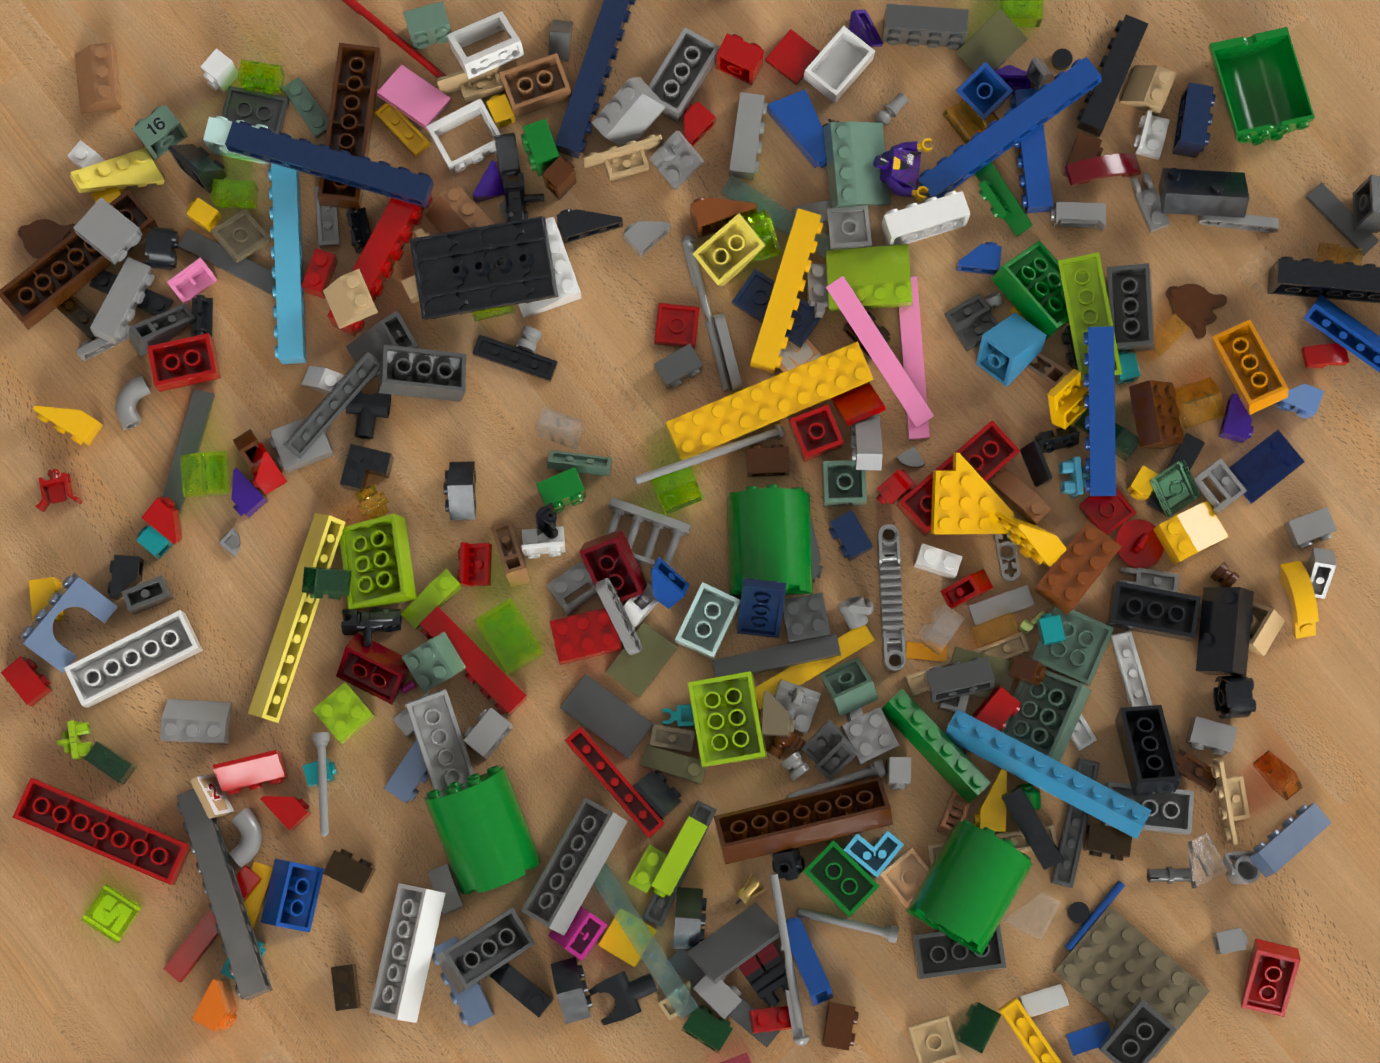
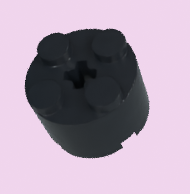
M149 226L145 243V255H148V261H145V264L154 269L172 270V268H177V256L174 248L179 247L178 231L172 228Z
M1239 675L1218 676L1215 682L1219 683L1218 687H1214L1213 698L1216 711H1220L1222 714L1219 715L1221 719L1249 717L1251 712L1256 711V701L1253 699L1252 694L1254 689L1252 678Z

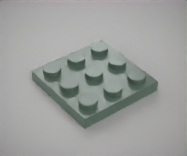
M1053 606L1051 613H1054V616L1060 615L1066 640L1061 643L1042 646L1039 638L1031 659L1039 661L1048 669L1086 686H1090L1114 628L1075 610H1072L1067 616Z

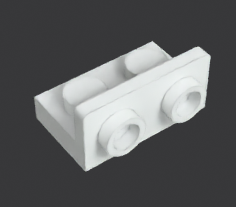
M1148 110L1146 115H1142L1138 127L1141 128L1140 135H1136L1133 146L1137 147L1135 154L1159 160L1170 120L1151 115L1152 111Z

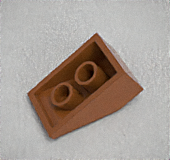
M700 197L690 204V216L697 236L701 238L718 232L738 213L742 215L746 222L755 220L758 207L756 203L712 197L705 199V197Z

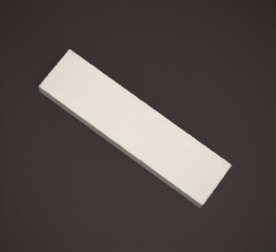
M1132 631L1111 635L1110 640L1129 706L1152 705Z

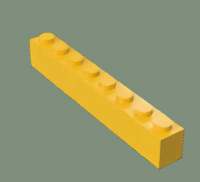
M797 209L750 362V367L772 374H774L775 368H780L783 357L779 356L781 349H786L789 338L785 337L787 329L791 330L795 318H792L791 315L793 310L797 311L800 299L797 298L798 292H803L806 280L803 279L805 272L809 273L812 261L809 260L810 253L815 254L818 242L814 240L816 234H821L824 224L820 222L822 215Z

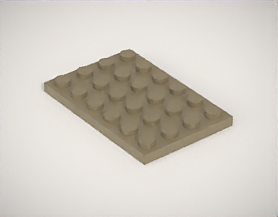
M1110 905L1054 970L1059 977L1115 1025L1140 996L1172 1022L1176 1027V1031L1153 1058L1157 1057L1210 992Z

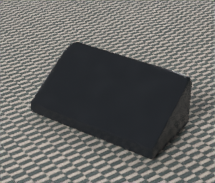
M1035 440L1021 448L1020 453L1034 486L1038 487L1049 483L1053 477L1038 441Z

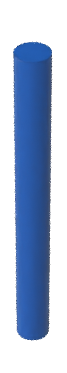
M1117 881L1090 914L1087 921L1081 925L1064 946L1067 950L1072 951L1125 887L1121 881Z

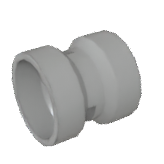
M523 326L521 330L522 336L517 340L516 347L535 353L536 343L540 340L542 333L532 327Z
M798 751L781 763L784 769H788L790 772L789 776L793 781L810 769L807 763L802 762V756Z

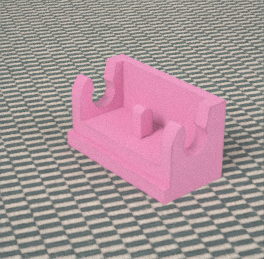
M200 257L167 281V283L183 304H186L215 283L217 279Z

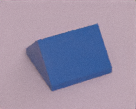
M984 62L956 92L985 120L1001 108L1013 93V90Z

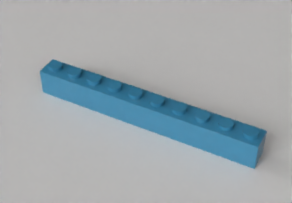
M958 709L948 724L945 734L954 744L1135 839L1138 838L1152 811Z

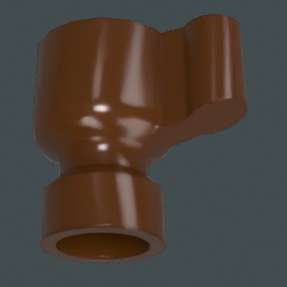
M791 732V737L772 736L774 741L772 744H769L766 751L780 759L784 753V748L799 752L806 741Z

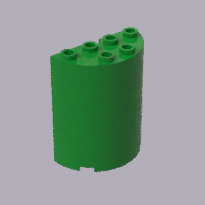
M1288 27L1256 33L1247 38L1242 36L1209 44L1208 49L1237 142L1252 143L1255 146L1269 139L1272 141L1281 140L1285 134L1309 127V123L1315 119Z
M776 484L766 485V488L747 486L743 491L729 493L727 497L729 595L741 598L743 578L786 583L785 595L813 594L810 494L801 487L791 489L779 488Z
M499 765L490 767L485 774L479 775L475 773L468 776L465 783L459 784L458 781L446 785V789L441 791L434 789L427 792L426 797H423L462 894L469 895L477 890V893L503 886L526 874L524 870L535 869L541 862L504 766L500 768Z
M963 819L962 822H956L907 907L906 912L982 956L1030 871L1032 864L1030 862L1031 858L1015 849V844L1006 838L1001 840L995 836L996 833L990 828L984 827V829H981L968 820Z

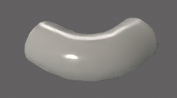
M143 375L132 379L124 385L117 396L115 410L123 430L132 429L142 422L136 409L137 403L141 398L152 393Z
M249 808L242 810L232 820V823L241 833V839L229 854L241 868L251 862L259 852L262 842L261 825Z

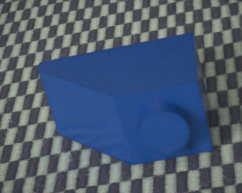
M993 242L980 244L959 260L956 271L995 275L1000 269L1002 246H997Z
M660 557L656 559L651 570L653 596L659 603L669 609L685 596L690 584Z

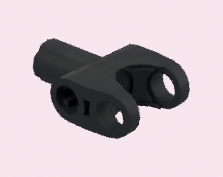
M360 390L346 406L347 414L357 415L355 437L373 439L376 417H389L391 394L377 392L373 395H366Z
M625 971L602 981L588 991L590 996L598 992H605L614 997L616 1003L614 1011L608 1017L601 1020L603 1025H607L642 1012L637 1000L657 992L658 989L651 973L629 982Z

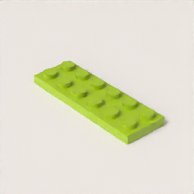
M1099 252L1058 260L1078 371L1081 372L1082 382H1084V374H1089L1088 366H1084V353H1088V345H1084V332H1088V327L1113 326ZM1114 333V372L1116 376L1121 375L1122 370Z

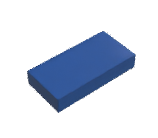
M1103 1021L1065 1034L1072 1055L1075 1056L1098 1048V1045L1111 1030L1108 1022Z

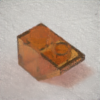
M1269 750L1253 763L1254 767L1271 788L1286 801L1303 788L1296 772Z

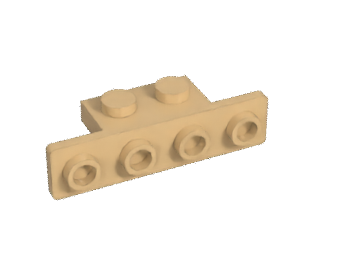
M512 60L471 79H468L464 70L437 78L439 90L445 95L461 90L465 103L503 92L504 88L499 73L517 67L516 60Z
M650 135L645 140L638 142L633 140L627 142L622 147L617 148V146L606 149L605 152L589 153L583 158L584 167L588 168L605 163L610 181L649 170V165L644 151L662 146V135Z
M1217 758L1212 759L1211 772L1216 779L1217 785L1215 786V794L1220 801L1218 812L1224 824L1222 835L1227 843L1238 845L1234 821L1250 818L1244 779L1242 775L1226 778L1224 762Z

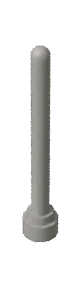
M318 732L312 733V740L317 747L320 834L327 836L329 834L326 746H328L330 741V733Z
M879 759L873 761L869 768L788 794L786 799L842 786L872 775L873 777H882L886 775L882 760Z
M799 908L796 911L800 917L884 936V939L891 943H896L899 926L891 925L884 928Z

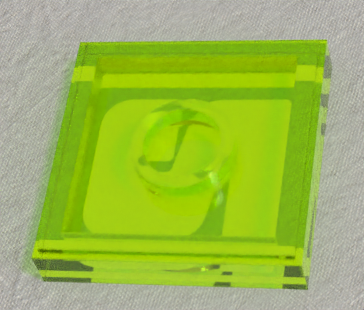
M105 883L81 921L118 944L142 906Z

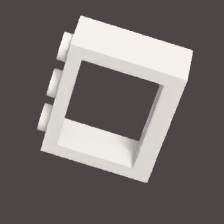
M502 11L447 34L450 48L468 79L524 56L521 40ZM502 30L509 37L508 40L469 57L462 50L463 47Z
M481 98L426 126L433 143L451 174L462 172L466 169V166L471 163L481 162L485 156L491 153L496 154L495 141L493 140L451 161L438 137L479 115L482 116L493 138L496 135H501Z

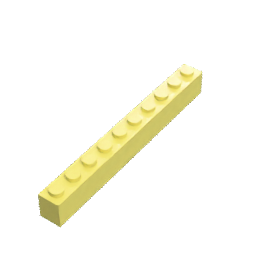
M315 513L248 711L249 715L279 723L345 522L325 514Z

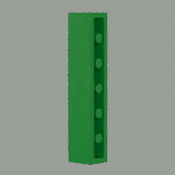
M903 689L881 708L892 724L968 804L991 783Z

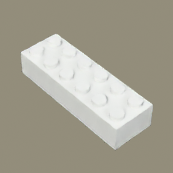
M179 610L64 669L81 705L90 708L203 651L186 614Z
M398 883L370 1013L417 1023L446 893Z

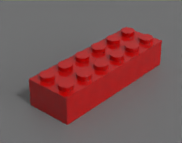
M992 420L956 452L960 453L987 483L1019 454L1020 450ZM953 455L935 470H953ZM933 472L897 504V507L924 537L931 532Z

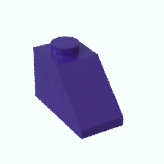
M1232 393L1228 397L1219 437L1244 443L1248 438H1251L1254 427L1251 426L1252 418L1238 395Z
M237 468L233 470L231 500L236 504L233 508L240 516L245 514L250 518L268 501Z

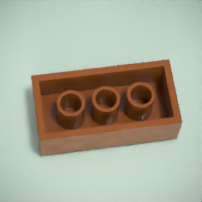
M1087 521L1068 545L1067 550L1034 588V591L1068 616L1122 546Z

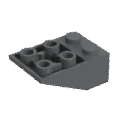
M398 311L377 322L346 346L355 363L365 351L370 352L381 362L383 345L419 348ZM379 370L375 373V375H374L371 379H373V378H375V377H377V376L379 375Z

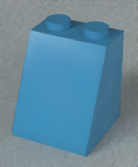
M1015 312L982 335L976 365L1007 387L1043 350L1046 334Z

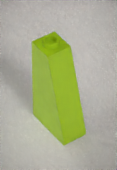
M688 816L651 885L655 888L654 893L663 898L666 895L671 896L708 826Z

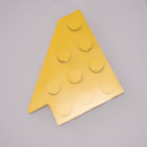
M954 452L953 470H933L931 534H1009V532H1006L999 526V519L995 513L998 512L1014 518L1013 511L960 453Z

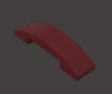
M1131 153L1098 156L1065 166L1070 186L1089 183L1094 179L1119 175L1129 177L1141 174L1136 154Z

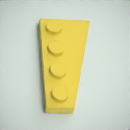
M146 148L70 173V178L79 193L106 191L107 188L114 187L126 189V186L134 185L145 187L147 184L154 183L156 185H164L165 181Z

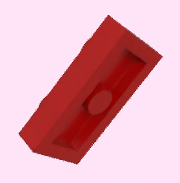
M788 1006L749 1011L752 1034L792 1029Z

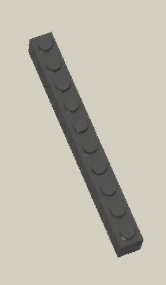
M194 789L177 795L179 801L177 808L180 814H183L185 820L183 826L191 839L190 849L196 855L198 861L196 862V867L204 880L202 886L210 899L209 908L217 920L215 927L224 942L222 949L230 961L228 967L237 983L235 985L236 993L241 999L251 1000L273 991L217 817L208 818Z

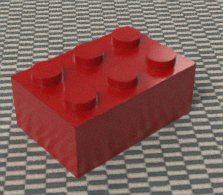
M209 333L147 346L154 386L160 392L221 379L214 340Z
M605 608L549 621L560 665L622 651L618 633Z

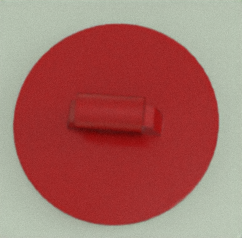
M1135 519L1126 522L1118 530L1115 542L1122 547L1117 553L1127 565L1134 568H1148L1160 560L1164 548L1153 530L1156 526L1146 520Z

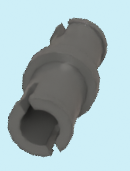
M1166 867V869H1147L1148 883L1167 882V884H1173V882L1192 881V878H1190L1193 876L1191 868L1173 869L1172 867Z

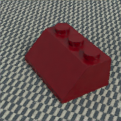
M356 633L345 647L336 677L392 705L408 676L409 669L402 659V655L373 640L371 647H365L363 645L364 636Z

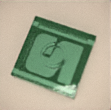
M1179 460L1149 480L1166 517H1171L1201 496L1185 460Z

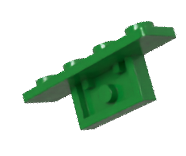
M992 162L975 174L980 181V184H978L981 188L979 191L980 195L992 205L990 210L996 218L999 217L1005 220L1015 236L1021 235L1033 226Z

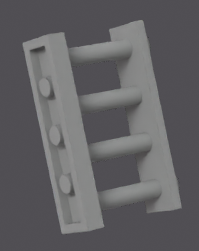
M613 497L610 500L609 508L612 509L613 516L606 535L616 531L621 516H624V514L632 516L633 522L626 538L632 549L641 523L644 521L652 523L651 526L653 528L643 556L634 554L637 562L653 567L655 561L650 558L660 531L664 528L672 530L671 533L673 535L663 560L670 566L680 537L689 535L691 525Z

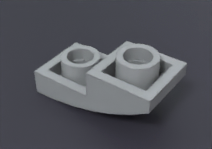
M445 864L429 871L428 875L433 890L446 893L442 907L443 914L446 915L463 908L464 904L461 894L455 884L450 866Z

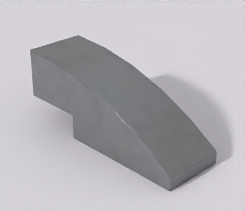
M1036 57L1031 60L1026 72V76L1036 90L1045 83H1051L1055 77L1043 59Z

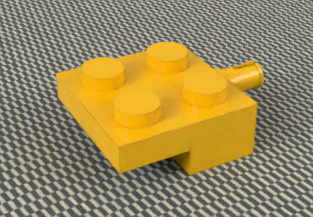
M1076 369L1065 375L1048 393L1052 424L1063 429L1075 424L1074 420L1087 409L1085 408V395H1089V389L1082 386L1081 372Z

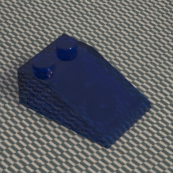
M1277 430L1229 469L1247 490L1243 495L1252 504L1305 461L1283 434Z

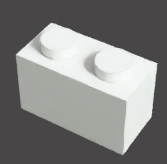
M217 48L200 66L204 72L203 77L207 80V84L215 91L219 89L224 93L239 76L233 61Z
M922 543L914 567L954 580L963 556Z

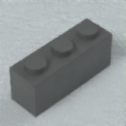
M977 657L965 663L955 662L943 668L933 667L926 671L925 676L932 703L994 689L995 684L988 657Z

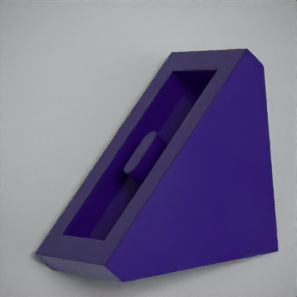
M853 10L848 30L870 47L882 46L883 42L867 11Z
M1012 65L995 70L1013 90V93L1014 90L1031 88V81L1026 76V71Z
M493 160L490 162L472 194L473 200L477 203L505 195L496 162Z

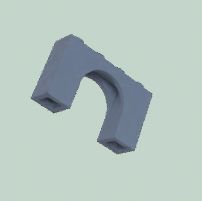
M76 573L65 578L62 583L63 587L58 593L55 592L48 600L49 604L37 612L34 617L35 621L22 630L21 638L19 639L25 646L62 673L65 672L64 668L71 665L77 656L57 641L53 635V622L57 615L64 609L81 607L105 623L118 607Z

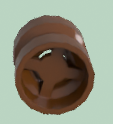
M1225 562L1210 576L1214 581H1218L1221 587H1231L1240 577L1236 572L1229 570V566Z

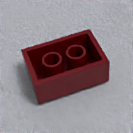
M622 529L583 544L579 553L595 587L596 582L608 578L621 602L644 593L647 582Z

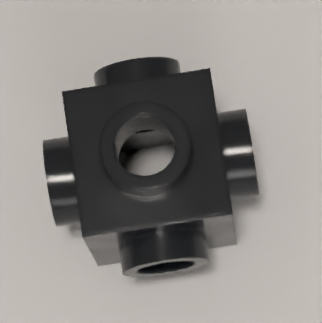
M799 847L772 854V868L778 874L779 879L785 878L786 881L797 879L804 870L805 861L803 856H800Z

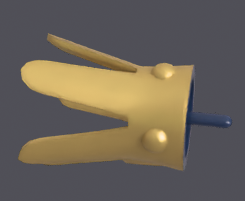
M750 874L745 884L737 890L736 895L740 899L736 904L742 900L748 905L754 897L766 891L764 886L758 887L759 882L755 881L756 878L752 877V874Z

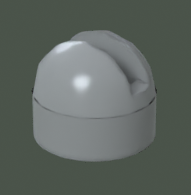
M1000 292L991 293L984 298L991 309H995V305L998 308L1002 305Z

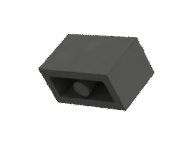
M691 344L684 346L654 364V369L666 389L670 387L675 389L683 384L684 379L688 377L692 379L698 376L703 367Z
M162 576L121 591L127 609L132 614H137L174 599L167 580Z

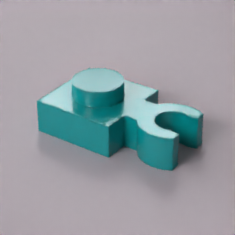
M691 704L677 705V711L669 708L662 709V713H669L671 715L669 720L662 721L664 725H670L673 721H677L678 727L695 726Z

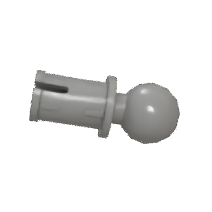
M899 92L889 104L884 105L885 110L877 112L875 116L876 123H883V126L888 125L891 121V116L896 117L897 112L909 102L907 97Z

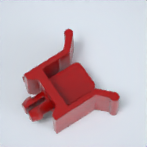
M50 469L47 473L50 480H44L42 477L39 478L42 500L36 505V508L40 511L45 512L51 503L55 504L66 501V496L78 504H82L81 499L73 496L69 473L63 472L59 477L60 472L58 469H53V471Z
M897 469L893 475L876 488L881 493L876 499L882 505L886 502L895 504L908 491L914 488L916 483L904 469Z

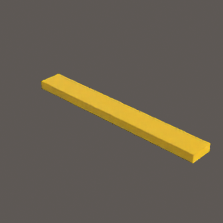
M863 625L852 629L837 638L841 656L790 666L755 687L759 710L763 708L764 691H768L774 696L780 679L801 686L874 642L875 639L867 626Z

